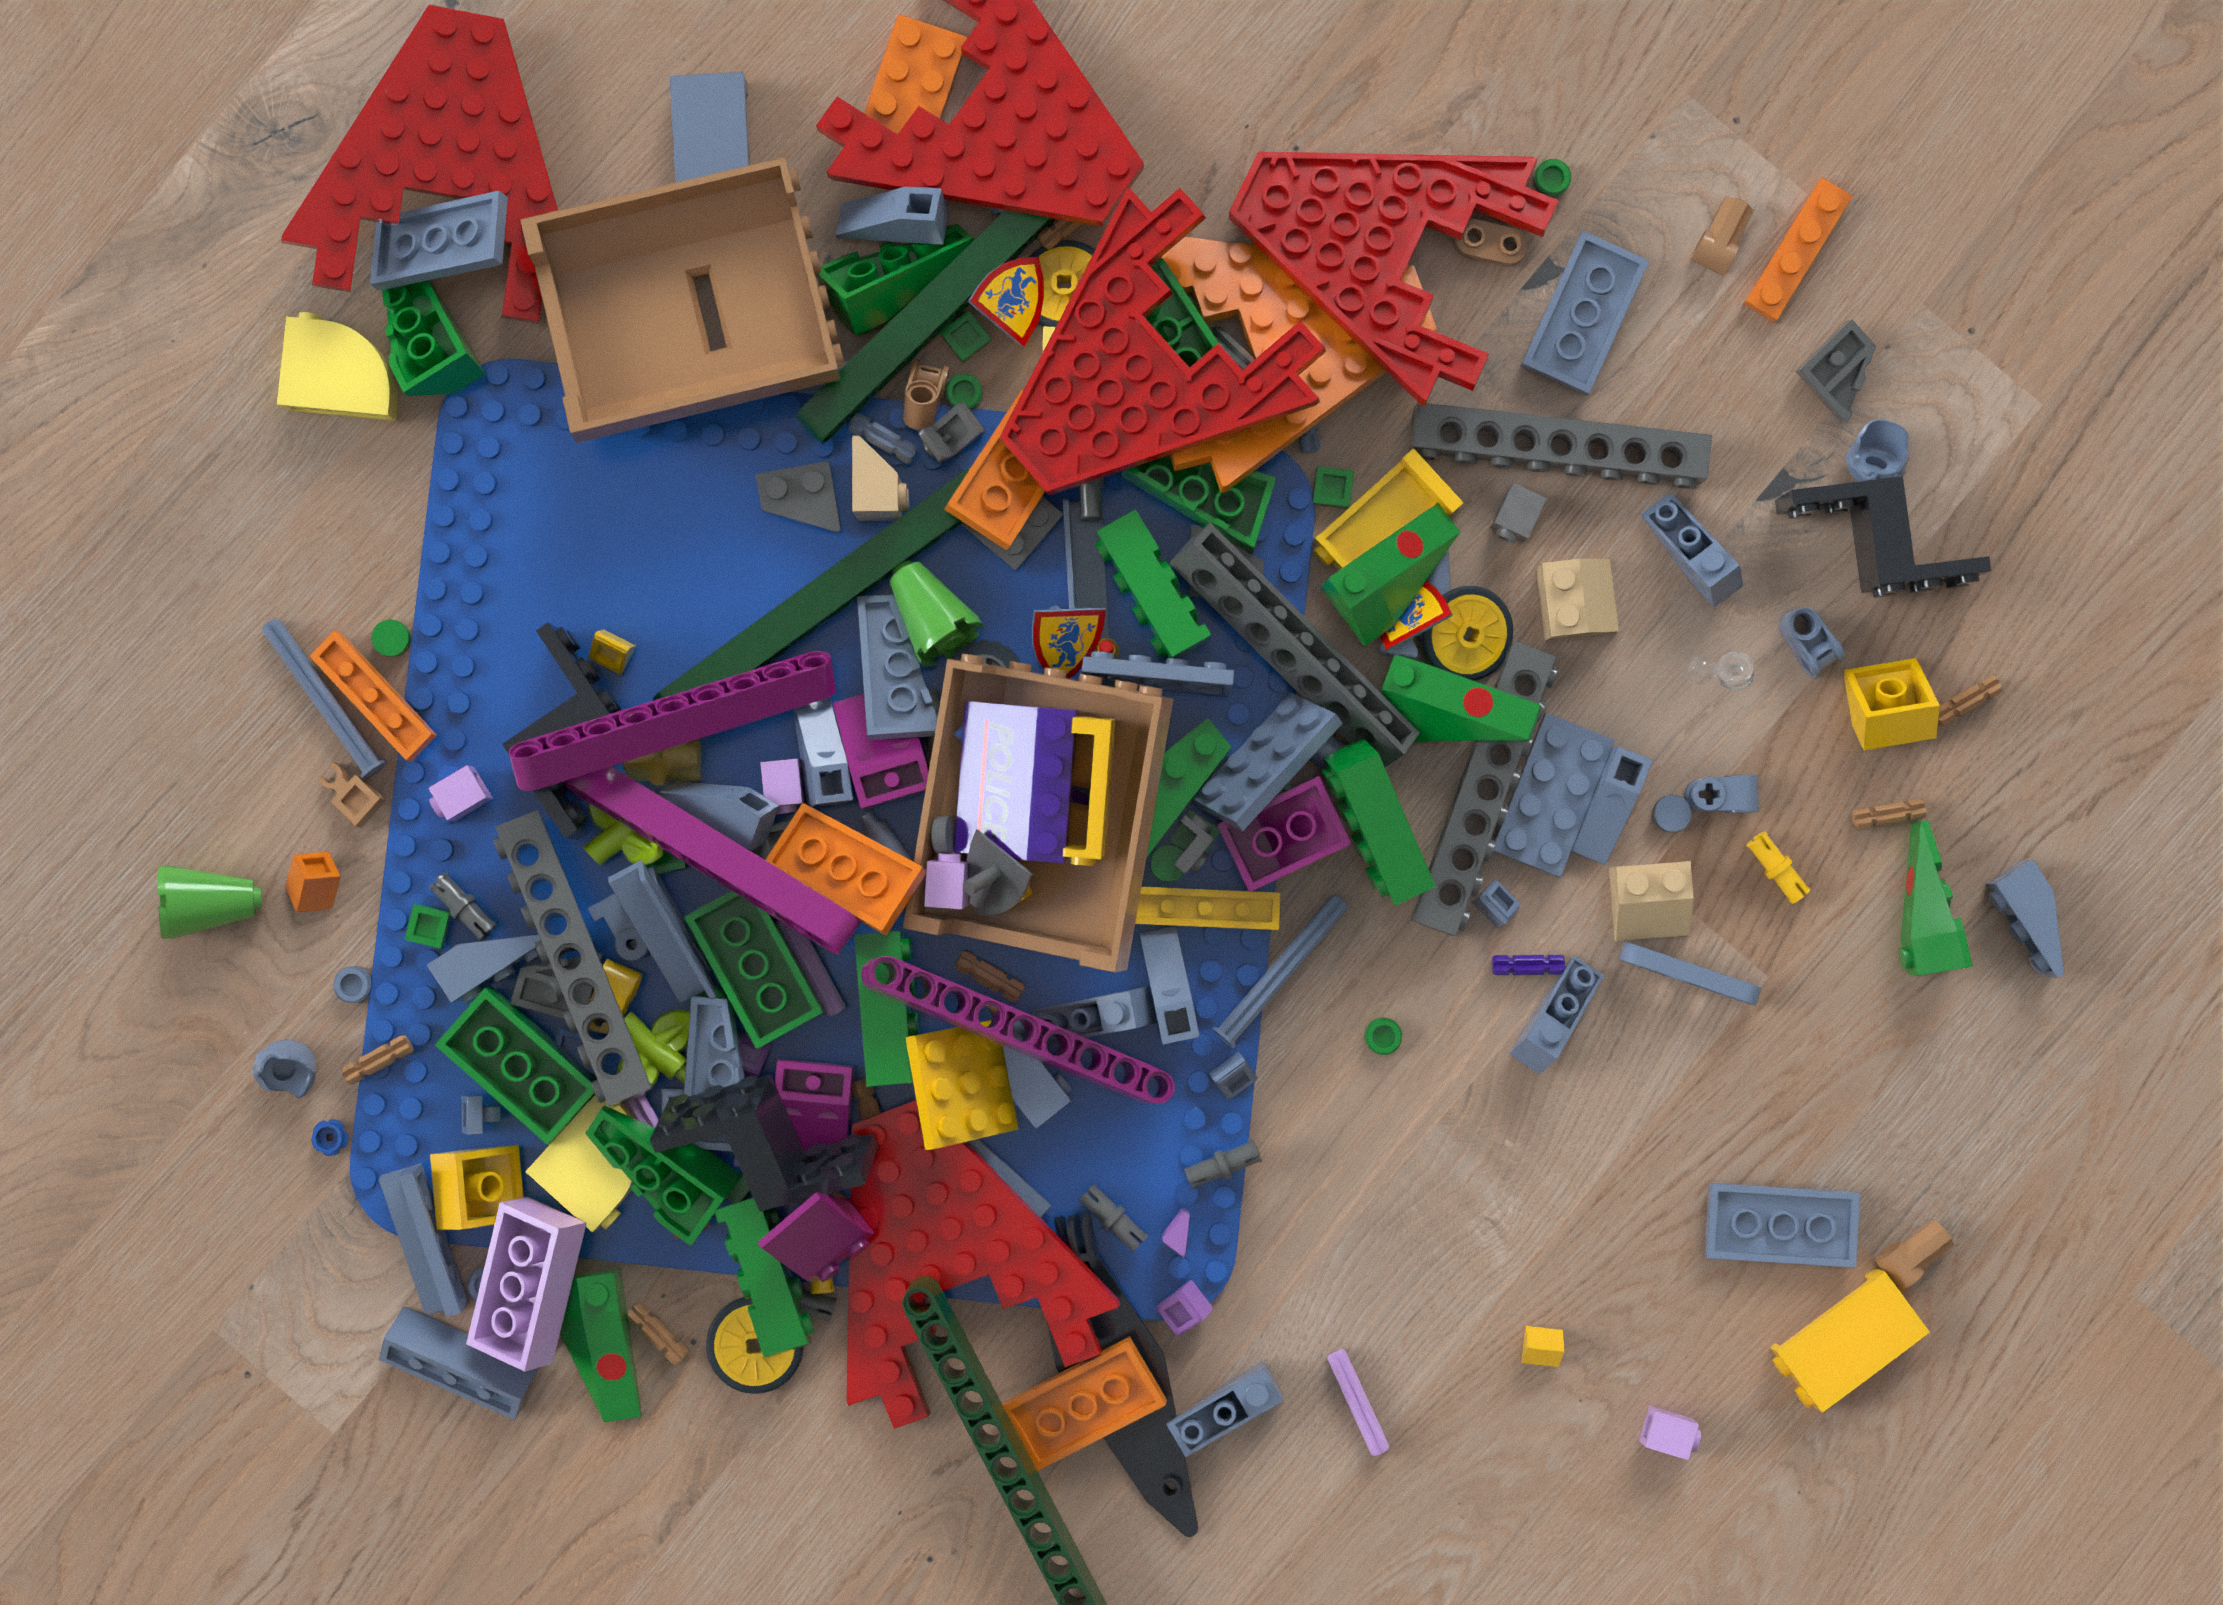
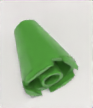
M908 560L894 568L890 585L915 655L917 656L916 658L924 667L937 665L934 658L943 654L946 659L952 658L959 647L963 648L966 646V643L974 642L978 638L979 633L976 628L983 629L984 627L980 618L921 562L912 563Z
M170 865L159 866L158 895H160V907H158L162 939L171 940L255 917V909H262V887H254L253 879Z

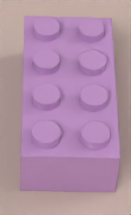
M529 1197L500 1202L467 1345L524 1372L553 1364L586 1222Z

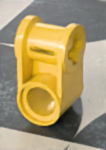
M607 959L603 964V968L624 1017L629 1004L636 995L643 974ZM595 989L589 1003H591L595 998ZM600 1020L590 1026V1029L595 1032L609 1033L610 1028L607 1022H603L600 1026Z

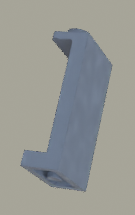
M744 72L669 76L675 183L750 165L746 103L748 83Z

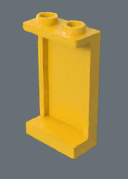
M1413 448L1394 468L1329 527L1314 538L1313 543L1316 548L1313 552L1327 567L1332 563L1339 571L1438 502L1449 517L1463 502Z
M1084 716L1072 718L1071 733L1094 735L1086 845L1068 844L1063 848V857H1071V864L1094 866V863H1097V859L1101 860L1106 855L1116 719Z
M1874 1268L1864 1276L1867 1280L1865 1283L1781 1345L1775 1343L1770 1347L1776 1356L1771 1361L1784 1378L1790 1375L1798 1385L1794 1392L1806 1408L1813 1406L1823 1413L1930 1333L1885 1271Z

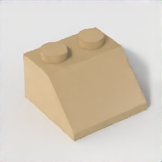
M852 436V511L858 521H896L903 515V511H909L910 499L907 484L901 482L898 473L860 436Z
M1610 559L1563 560L1542 563L1536 568L1545 641L1619 632Z
M1691 861L1609 867L1615 941L1690 936L1694 900Z

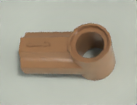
M1726 196L1723 202H1721L1709 229L1705 230L1690 260L1724 276L1739 249L1737 244L1754 209L1741 199Z
M1931 1219L1904 1241H1897L1887 1246L1874 1260L1881 1270L1887 1273L1899 1291L1917 1282L1925 1273L1923 1269L1955 1246L1947 1231L1935 1219Z

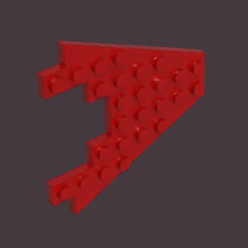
M943 0L978 22L961 46V53L988 70L950 124L918 106L901 131L896 134L838 96L816 124L818 132L843 147L840 154L826 171L828 178L833 181L885 190H894L902 187L940 188L945 200L1100 227L1104 226L1118 206L1125 191L1131 188L1144 169V162L1032 0Z
M430 4L427 6L282 234L281 243L317 249L312 286L351 292L360 220L399 226L403 190L454 199H463L501 191L508 197L504 244L511 245L501 318L539 323L542 295L535 266L528 255L520 219L558 211L503 18Z
M1258 151L1229 210L1228 219L1419 404L1425 406L1438 377L1473 391L1489 356L1487 352L1421 326L1431 306L1434 294L1404 283L1401 280L1426 227L1461 240L1476 210L1544 237L1559 200L1526 187L1537 162V158L1530 156Z
M1130 188L1125 191L999 437L1048 495L1287 416L1320 403L1319 397L1299 375L1326 352V349L1301 321L1296 323L1242 370L1219 343L1189 368L1146 320L1150 313L1172 295L1169 287L1151 269V266L1206 219L1203 212L1181 188L1176 190L1152 212Z
M916 1099L852 1124L851 1135L858 1134L863 1136L873 1133L879 1146L865 1185L850 1188V1202L873 1230L874 1234L867 1239L869 1245L864 1251L853 1258L849 1256L846 1395L848 1406L881 1395L894 1429L926 1418L931 1414L905 1349V1345L916 1342L919 1339L904 1312L902 1300L911 1282L920 1276H929L935 1279L942 1290L945 1291L989 1275L1002 1309L1038 1297L1065 1367L1100 1355L1102 1349L1089 1318L1118 1308L1120 1306L1119 1299L967 1142L925 1150ZM924 1292L913 1293L917 1302L927 1304L925 1298L928 1297L927 1294ZM935 1325L931 1326L934 1334L937 1332Z

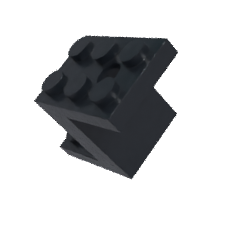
M1903 476L1794 489L1775 500L1777 515L1788 513L1789 519L1810 517L1811 513L1818 512L1820 509H1825V515L1848 512L1850 508L1861 593L1873 591L1874 598L1896 595V592L1906 591V587H1909L1910 593L1931 591L1933 588L1943 586L1945 582L1947 589L1969 586V583L1979 582L1980 575L1991 571L1989 556L1915 565Z
M548 622L537 629L536 632L577 694L504 742L502 745L508 754L510 748L519 742L622 710L614 695L610 691L607 692L604 688H600L597 683L602 679L600 674L590 661L579 657L576 652L581 648L578 641L569 630L566 631L562 626L558 628ZM563 782L533 790L565 839L579 840L590 833L585 825L589 822L587 815L578 803L573 804L571 801L569 802L564 794L569 789Z
M771 1075L760 1078L749 1076L734 1085L726 1087L715 1085L700 1094L689 1097L686 1094H682L672 1098L667 1102L650 1138L651 1145L655 1153L726 1135L759 1211L806 1200L816 1192L830 1194L865 1185L879 1146L873 1133L863 1136L853 1134L845 1137L840 1142L829 1145L819 1143L804 1151Z

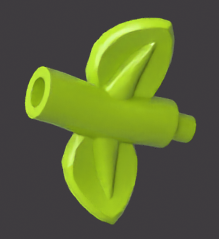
M588 803L591 821L604 831L591 839L583 848L600 866L620 850L623 851L628 861L634 864L642 860L644 865H648L660 859L663 854V848Z
M672 1010L659 1015L653 1023L651 1031L631 1011L624 1020L651 1086L657 1082L659 1071L670 1080L676 1076L685 1084V1064L687 1059L679 1052L688 1047L690 1011ZM623 1058L618 1065L617 1074L623 1069Z

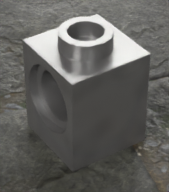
M1513 483L1508 488L1490 528L1497 530L1496 536L1508 543L1516 544L1517 541L1524 543L1529 538L1547 498Z

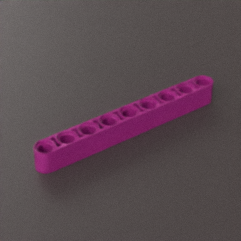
M823 651L805 653L519 742L509 750L517 787L524 791L538 790L831 697L837 690L830 654Z
M612 766L563 782L571 792L834 954L839 955L861 923L843 907Z
M891 956L873 958L862 967V982L866 988L1135 1101L1144 1104H1161L1171 1099L1174 1094V1080L1164 1070ZM878 964L885 965L889 970V979L885 984L879 983L875 978V968ZM914 978L919 979L924 987L923 994L919 999L913 997L909 989L910 983ZM949 992L954 994L958 1001L957 1009L953 1013L947 1011L944 1005V999ZM983 1007L989 1009L992 1015L991 1023L987 1027L981 1025L978 1018L979 1011ZM1017 1021H1020L1026 1030L1025 1037L1021 1041H1018L1013 1036V1026ZM1051 1035L1056 1037L1059 1042V1050L1055 1055L1050 1054L1046 1046L1047 1040ZM1085 1049L1091 1053L1093 1059L1088 1069H1085L1080 1061L1081 1054ZM1119 1063L1123 1065L1126 1072L1125 1078L1121 1083L1114 1077V1069ZM1152 1077L1156 1079L1159 1086L1158 1092L1154 1097L1149 1094L1147 1089L1148 1081Z

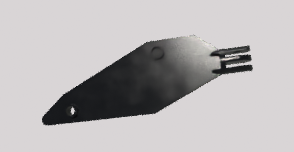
M1091 1212L1083 1213L1081 1218L1078 1214H1070L1067 1217V1223L1064 1216L1054 1217L1057 1236L1120 1301L1118 1308L1089 1318L1102 1351L1130 1336L1167 1399L1166 1406L1103 1438L1146 1502L1184 1536L1192 1537L1198 1531V1521L1186 1460L1167 1426V1423L1177 1417L1165 1354L1099 1257ZM1048 1325L1055 1365L1060 1373L1078 1363L1067 1367L1064 1366ZM1166 1482H1173L1177 1489H1170Z

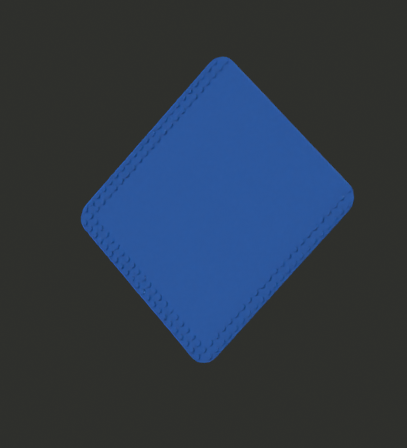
M510 358L490 361L481 365L485 372L484 376L457 393L447 394L439 412L404 699L437 736L413 761H406L398 752L371 977L372 989L369 994L362 1056L384 1044L390 1045L391 1040L401 1035H406L409 1038L414 1051L402 1059L396 1058V1062L371 1076L365 1075V1079L359 1082L350 1154V1178L355 1196L365 1213L386 1231L398 1236L379 1182V1177L382 1174L422 1163L434 1198L430 1154L508 1145H519L523 1198H532L575 1217L526 1173V1170L549 1145L544 1143L435 1046L438 1040L473 1001L465 1004L463 1000L451 1003L427 967V964L458 944L481 941L477 939L478 937L460 919L455 920L453 917L451 918L444 949L405 940L413 904L451 911L429 890L430 884H437L435 879L445 872L449 874V877L467 895L472 894L477 899L476 904L498 924L495 931L490 930L492 934L484 941L539 935L536 927L528 928L521 911L522 907L527 906L521 892L515 895L507 877V873L512 872L513 869L508 858L500 859L493 839L499 837L496 826L536 810L540 812L597 953L604 954L602 966L609 959L643 974L636 995L629 1004L624 1018L632 1011L651 1031V1027L659 1015L672 1010L690 1011L689 999L681 1003L679 1002L650 952L643 958L633 961L620 957L615 948L616 938L605 918L594 922L587 909L615 894L609 884L608 877L634 863L629 862L623 851L620 850L600 866L585 851L583 846L604 830L599 829L591 821L588 812V802L570 790L564 794L569 802L571 801L573 804L578 803L589 819V822L585 825L590 833L579 840L565 839L533 791H524L517 787L509 754L502 744L577 694L536 632L537 629L549 622L558 628L562 626L566 631L569 630L581 647L576 651L579 657L590 661L600 674L602 679L597 682L600 688H604L607 692L610 691L619 702L622 710L653 701L652 698L667 685L894 522L857 520L852 511V436L857 435L850 432L848 428L849 421L826 443L822 444L795 418L799 410L815 394L791 391L579 443L575 442L570 433L562 397H565L558 363ZM873 398L858 412L871 420L870 423L876 422L901 436L902 441L906 439L917 446L918 451L910 464H906L897 459L896 454L890 455L867 442L865 436L861 437L898 473L901 482L907 484L910 499L909 510L972 466L1007 413L971 409L970 411L986 432L955 458L939 462L925 450L923 446L924 441L919 435L921 430L910 428L904 423V401ZM940 405L935 423L953 407ZM1281 450L1255 470L1276 477V481L1253 555L1264 560V577L1304 616L1315 522V504L1313 503V492L1305 473L1288 454ZM829 461L842 533H833L823 528L802 524L792 519L778 517L762 511L756 474ZM1122 471L1105 476V486L1101 488L1102 528L1136 509L1162 553L1160 557L1163 562L1166 560L1169 564L1180 549L1190 540L1191 525H1198L1204 528V526L1124 479ZM1073 487L1052 495H1048L1045 491L1042 496L1063 513V499H1069V502H1080V488ZM1064 516L1016 572L963 528L962 525L911 560L912 563L921 562L980 618L984 627L983 629L976 628L979 636L974 642L980 641L979 639H987V641L991 642L994 640L998 641L1005 647L1008 646L1018 656L1021 663L1032 665L1031 672L1044 674V669L1037 660L1032 645L1034 610H1049L1054 605L1060 606L1061 609H1069ZM1109 560L1105 563L1109 638L1114 640L1119 647L1117 659L1129 660L1130 655H1142L1151 657V663L1166 664L1167 657L1165 656L1160 659L1150 643V639L1155 636L1148 624L1141 627L1131 609V607L1136 605L1131 594L1128 592L1123 595L1117 586L1113 575L1118 572L1112 561ZM1170 565L1180 584V587H1178L1182 594L1185 593L1189 597V583ZM893 574L863 596L894 594L890 585V579ZM1189 597L1196 608L1199 625L1205 624L1211 633L1209 642L1179 659L1189 661L1188 666L1204 667V662H1218L1226 664L1227 670H1234L1233 686L1229 696L1162 690L1161 696L1174 699L1165 752L1207 718L1210 719L1231 746V749L1204 782L1205 784L1212 778L1213 774L1221 769L1229 757L1248 740L1254 730L1261 726L1276 710L1280 702L1285 700L1290 693L1296 695V690L1203 597ZM857 600L768 664L770 665L813 651H823L830 654L837 688L836 693L830 697L833 711L834 702L864 694ZM604 629L636 645L621 675L588 659L596 631ZM944 654L934 658L937 663L934 666L924 667L919 662L925 685L928 690L938 689L939 702L941 701L944 683L943 675L947 665V659ZM1082 668L1070 679L1079 680ZM791 709L612 767L651 791L653 790L656 794L671 784L682 781L750 787L763 795L760 762L788 759L800 760L794 712ZM921 737L926 758L929 763L924 737ZM466 765L475 767L493 799L457 821H449L445 816L440 818L430 804L429 799L433 795L428 788ZM849 769L853 800L840 806L815 809L834 820H840L842 824L862 835L867 829L860 818L873 810L879 821L886 819L914 862L925 792L863 810L860 807ZM1073 785V790L1077 791L1078 789L1088 795L1090 802V789ZM1192 798L1146 858L1141 887L1248 891L1221 832H1219L1207 852L1209 855L1208 859L1196 873L1189 869L1185 875L1173 882L1162 881L1153 874L1150 866L1153 853L1163 845H1174L1170 841L1180 826L1179 821L1184 815H1187L1189 810L1218 827L1217 824L1223 822L1221 819L1200 809ZM796 813L777 814L773 824L791 821ZM534 848L523 850L519 856V863L524 866L533 865L538 860V850ZM687 864L688 869L659 875L672 895L683 918L731 890ZM1276 880L1252 892H1275ZM546 882L539 883L533 890V897L537 900L548 899L553 892V886ZM905 906L889 932L905 931V938H912L913 960L907 961L908 964L1032 1015V1009L1149 986L1156 1023L1086 1038L1170 1074L1175 1084L1174 1094L1171 1099L1161 1104L1140 1103L1045 1063L1053 1076L1060 1072L1073 1090L1068 1093L1072 1099L1071 1102L1036 1129L1014 1102L1019 1129L980 1138V1140L1051 1204V1207L1043 1214L1041 1219L1056 1235L1054 1217L1064 1216L1067 1223V1217L1070 1214H1078L1081 1218L1083 1213L1090 1212L1078 1200L1085 1192L1087 1193L1094 1183L1117 1207L1122 1205L1126 1209L1124 1213L1148 1234L1147 1238L1133 1252L1109 1229L1105 1231L1101 1227L1103 1223L1092 1213L1091 1217L1099 1257L1141 1319L1165 1321L1155 1306L1190 1280L1196 1284L1209 1303L1215 1300L1226 1286L1235 1264L1245 1168L1233 1172L1232 1177L1225 1180L1224 1177L1197 1187L1195 1190L1192 1189L1184 1168L1214 1157V1152L1222 1150L1224 1153L1248 1143L1255 1082L1233 1098L1227 1100L1209 1075V1072L1239 1052L1256 1075L1262 1011L1234 1042L1237 1045L1235 1049L1224 1043L1212 1031V1028L1214 1026L1219 1028L1266 973L1271 930L1176 926L1200 1037L1163 1045L1139 933L1173 927L1174 925L1135 924L1128 968L1126 971L1115 973L1079 965L1080 960L956 934L933 935L903 928ZM563 917L552 918L547 924V932L551 935L563 933L567 927V920ZM861 922L839 955L830 952L809 939L846 1004V1008L834 1016H829L825 1012L770 1042L769 1045H772L760 1077L771 1075L775 1083L777 1060L792 1059L856 1066L854 1082L866 1079L854 935L880 933L879 931ZM964 950H968L978 956L976 960L981 962L984 959L1008 973L1007 978L1012 980L1014 977L1023 982L1025 989L1019 1000L1012 1002L1002 996L1004 992L999 990L996 993L972 979L973 974L968 973L966 975L957 970L955 964ZM569 951L562 956L561 960L581 957V955L576 951ZM540 957L530 963L523 959L513 966L516 972L497 984L493 979L481 988L484 990V988L494 987L511 1002L520 968L543 964ZM709 964L711 971L708 974L710 975L713 984L723 989L711 965ZM915 978L917 994L915 998L919 999L923 994L924 987L922 982ZM949 992L944 999V1005L950 1013L955 1012L958 1001L956 996ZM516 1006L554 1041L558 1027L569 1029L565 1019ZM911 1007V1013L918 1012L920 1034L957 1027ZM986 1007L981 1008L979 1011V1022L992 1020L991 1012ZM734 1009L737 1032L749 1036ZM600 1020L599 1025L601 1026L606 1021ZM589 1028V1034L604 1038L608 1035V1033L595 1032ZM1059 1043L1046 1045L1047 1050L1052 1055H1055L1059 1050ZM686 1048L685 1050L679 1053L687 1059ZM1085 1049L1081 1054L1080 1061L1082 1066L1088 1069L1093 1059L1091 1053ZM1119 1063L1114 1069V1077L1121 1083L1125 1078L1126 1072L1123 1065ZM660 1071L657 1082L652 1086L653 1091L645 1094L658 1120L662 1115L661 1089L685 1088V1084L676 1076L670 1080ZM1152 1077L1148 1081L1147 1089L1149 1094L1154 1097L1158 1092L1159 1086L1156 1079ZM914 1083L873 1086L875 1093L872 1094L874 1098H877L880 1112L916 1099ZM854 1093L849 1136L851 1135L852 1124L861 1120L857 1106L859 1100L855 1098ZM461 1095L482 1096V1106H500V1122H483V1134L467 1135L462 1133ZM704 1149L713 1153L743 1175L740 1166H733L735 1161L733 1151ZM850 1188L838 1191L847 1195L850 1201ZM632 1190L617 1208L621 1212L620 1216L607 1230L600 1226L599 1229L591 1232L585 1227L578 1258L731 1275H737V1270L742 1269L740 1262L735 1263L732 1256H729L725 1240L727 1239L726 1234L730 1232L726 1221L718 1224L716 1215H714L709 1221L711 1228L702 1231L692 1246H690L681 1239L675 1240L673 1233L662 1226L652 1215L655 1209L643 1195L637 1197ZM752 1193L746 1200L753 1198ZM726 1198L720 1208L734 1203ZM799 1201L779 1206L778 1209L782 1221L804 1202ZM1181 1208L1187 1209L1190 1214L1185 1257H1182L1165 1244L1161 1236ZM495 1224L462 1230H445L449 1244L489 1248ZM847 1256L838 1264L840 1270L833 1276V1286L849 1287V1256ZM791 1270L792 1277L798 1276L801 1282L810 1283V1281H806ZM989 1275L943 1291L946 1298L1001 1304ZM1038 1297L1016 1304V1306L1042 1308Z

